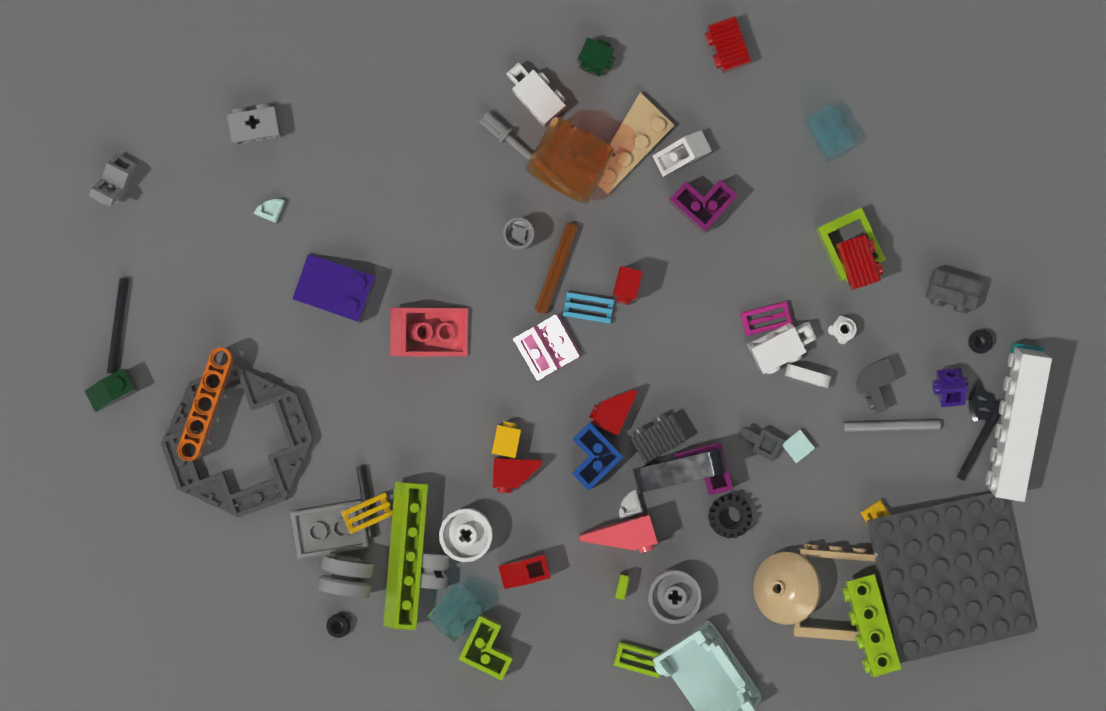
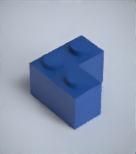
M590 422L573 438V441L588 457L572 474L589 491L623 456Z

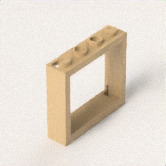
M805 544L804 548H798V554L805 558L809 556L875 562L874 554L867 553V549L853 548L852 552H844L843 547L828 546V550H819V545ZM801 622L792 624V635L796 637L856 641L855 635H858L855 629L801 625Z

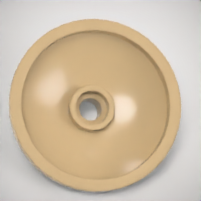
M794 552L775 553L766 558L756 571L753 581L755 602L763 615L775 623L790 625L802 622L813 613L820 599L821 585L818 573L812 563L800 554ZM778 585L781 586V592H780V593L777 591V586H778Z

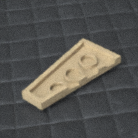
M641 92L591 176V179L607 195L675 126Z

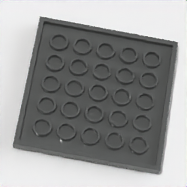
M990 492L867 520L887 619L900 663L1035 632L1007 499L997 498Z

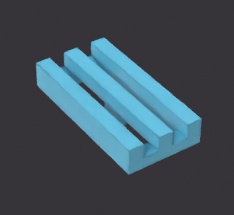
M567 292L563 316L610 324L614 300ZM570 299L608 304V309L571 303ZM570 307L607 313V316L603 318L568 311Z

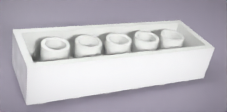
M1014 347V353L1009 354L1008 367H1011L1009 377L1006 376L1004 380L1003 390L1006 391L1005 400L1000 402L999 414L1002 416L1000 424H996L994 433L997 443L996 447L991 449L990 461L993 464L991 471L988 470L986 475V485H988L989 490L997 498L1025 502L1052 358L1042 351Z

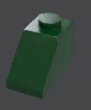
M121 369L101 379L84 392L94 411L98 412L138 391V388L129 370Z

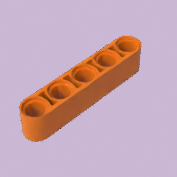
M215 348L209 356L177 449L179 457L184 461L197 460L203 453L234 364V354L227 348ZM220 352H225L228 356V361L224 365H219L216 360ZM214 374L220 379V384L216 388L210 387L208 383L210 376ZM205 397L209 398L212 402V407L208 411H204L200 406L202 399ZM197 420L201 421L204 425V430L200 434H196L192 428L193 423ZM188 443L193 444L196 448V452L192 457L187 456L184 451Z

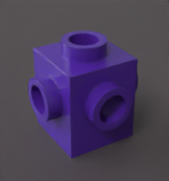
M961 368L937 370L936 380L932 381L934 395L938 394L941 407L965 405L966 391H969L967 377H963Z

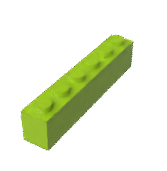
M395 481L383 626L392 629L416 630L428 484Z

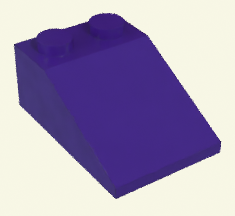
M308 254L293 300L361 323L376 277Z

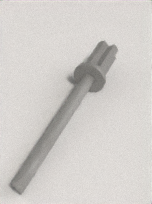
M490 112L483 116L479 122L499 139V143L506 140L572 199L577 193L509 134L512 128L508 129Z

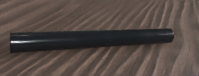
M119 278L107 373L110 374L117 372L129 279Z

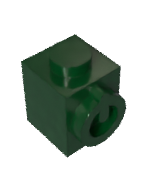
M587 37L577 59V63L580 64L579 68L598 77L604 74L605 69L610 71L616 58L612 56L614 49L610 48L611 44L602 39L595 41Z

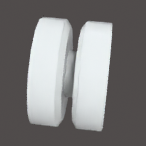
M460 508L450 513L442 522L439 531L440 544L444 552L452 559L460 562L474 561L482 557L490 548L493 539L492 525L488 517L481 511L473 508ZM464 530L471 532L469 539L463 538L462 532Z

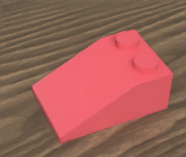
M390 307V356H468V308Z
M648 513L579 534L580 541L629 550L639 549L640 553L653 550V545L658 543Z

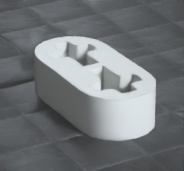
M790 364L787 365L784 375L824 388H828L831 381V376Z

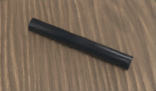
M366 466L356 467L362 502L371 498ZM372 504L364 507L363 512L372 509ZM371 514V515L365 517V518H364L365 521H367V520L373 518L374 515ZM375 524L366 527L367 538L377 537Z

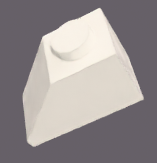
M702 130L679 139L654 154L653 158L664 177L712 152Z

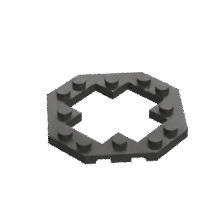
M236 365L232 367L222 396L243 389L251 411L274 403L290 448L268 455L275 479L231 494L224 472L201 480L194 460L184 461L178 455V445L202 377L190 381L174 413L171 424L160 443L176 488L238 518L285 501L314 440L298 395ZM215 374L210 376L208 380L210 387L216 388L220 384V379ZM205 397L200 404L210 401V399ZM199 420L195 421L192 427L193 431L203 429V423ZM187 444L184 450L185 454L189 457H192L189 446Z

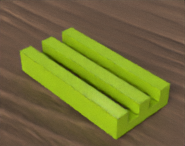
M619 641L613 666L660 678L657 671L620 662V657L654 666L652 660L623 653V648L656 657L660 654L659 652Z

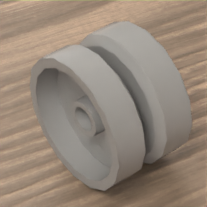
M323 555L320 568L325 572L335 575L320 576L317 590L341 596L369 598L371 585L357 578L372 577L375 564L349 556Z
M676 568L666 569L656 574L650 582L647 591L648 603L653 613L662 621L671 624L684 623L693 618L699 610L702 600L701 589L696 580L686 571ZM672 591L678 593V598L675 600L669 597Z

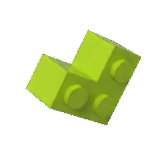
M480 613L458 660L502 681L513 656L492 646L502 623Z

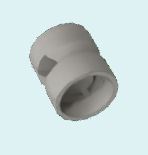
M524 218L509 220L503 229L506 245L515 251L528 249L534 241L532 224Z
M423 552L420 588H448V574L445 573V570L449 568L450 556L443 553Z

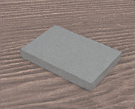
M362 500L290 512L297 559L370 548L366 528L349 534L341 511L361 503ZM363 508L348 514L349 518L363 513ZM363 518L352 523L353 527L365 522V519Z

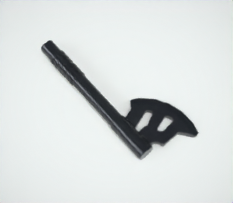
M981 381L977 382L970 393L969 411L973 421L985 420V424L957 475V478L962 481L965 480L970 472L969 470H971L974 461H976L977 455L1000 416V402H994L993 396L983 391ZM977 396L985 398L986 402L977 401ZM977 408H986L991 412H978Z

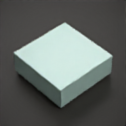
M798 430L781 445L795 463H798L815 449L801 430Z

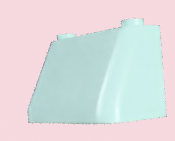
M708 620L653 659L654 668L657 673L665 677L672 676L695 711H756L761 702V694L718 630Z

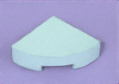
M271 199L265 201L256 208L253 214L277 223L285 200Z

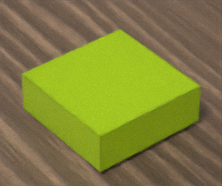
M619 574L615 598L625 599L629 583V576L627 574Z

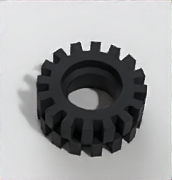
M721 496L713 502L709 509V524L722 537L729 539L738 538L744 535L751 527L750 524L753 520L752 510L749 504L739 496ZM734 507L738 510L740 518L737 524L727 526L722 522L721 513L725 508Z

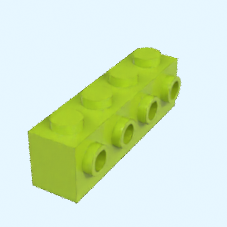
M875 574L844 582L845 587L841 588L844 601H849L851 607L848 615L851 625H856L858 635H855L858 649H863L865 658L862 659V665L865 673H869L870 677H876L901 670Z

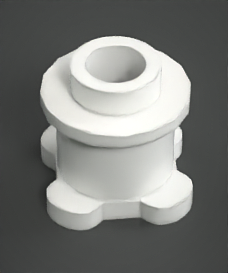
M843 315L839 316L834 324L828 327V333L834 335L838 339L839 344L847 343L857 332V327L853 320ZM842 325L847 327L846 334L840 331Z

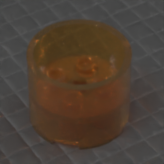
M553 117L526 164L525 170L555 191L577 202L588 204L616 155L613 152L614 149L591 132L587 133L578 127L573 128L574 124L559 117Z

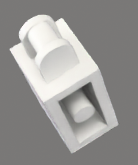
M517 63L506 73L507 77L515 85L512 88V92L543 127L548 125L566 109V105L563 103L566 99L557 89L554 92L548 86L550 81L542 72L537 74L535 70H532L528 73ZM522 73L525 78L518 82L515 78Z
M805 322L797 327L788 323L748 343L747 346L758 369L763 374H771L778 371L780 366L787 362L793 363L798 361L802 357L801 355L806 353L804 345L814 341L817 337L810 322ZM804 332L805 337L800 339L798 334Z

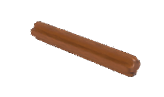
M566 223L535 307V311L546 314L548 312L578 231V226L575 224Z

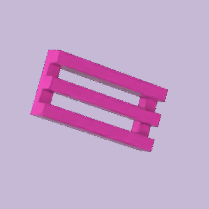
M787 301L740 313L745 336L774 330L788 323L793 325ZM784 308L782 313L747 321V316ZM786 317L787 320L753 330L749 328L750 325Z

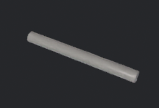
M940 420L843 423V432L940 429Z

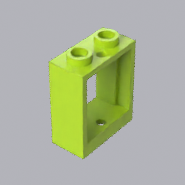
M862 207L815 229L839 281L846 279L848 283L844 268L828 234L859 220L867 239L871 238L873 240L876 250L874 252L876 256L875 262L879 261L881 264V262L886 260Z

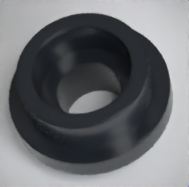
M985 330L972 332L968 339L970 349L978 354L988 352L993 344L992 336ZM978 337H981L984 340V344L982 346H978L976 344V339Z
M334 614L328 619L326 627L331 636L342 638L349 633L351 623L347 616ZM335 622H342L343 629L337 630L334 626Z

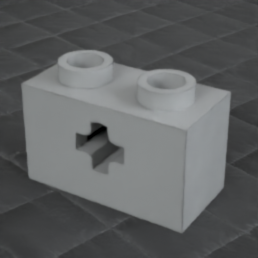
M270 104L257 105L255 110L247 111L246 108H238L232 110L233 114H227L231 142L235 146L282 137L277 109L274 106L270 107ZM253 118L260 122L256 124V129L248 125L252 123Z

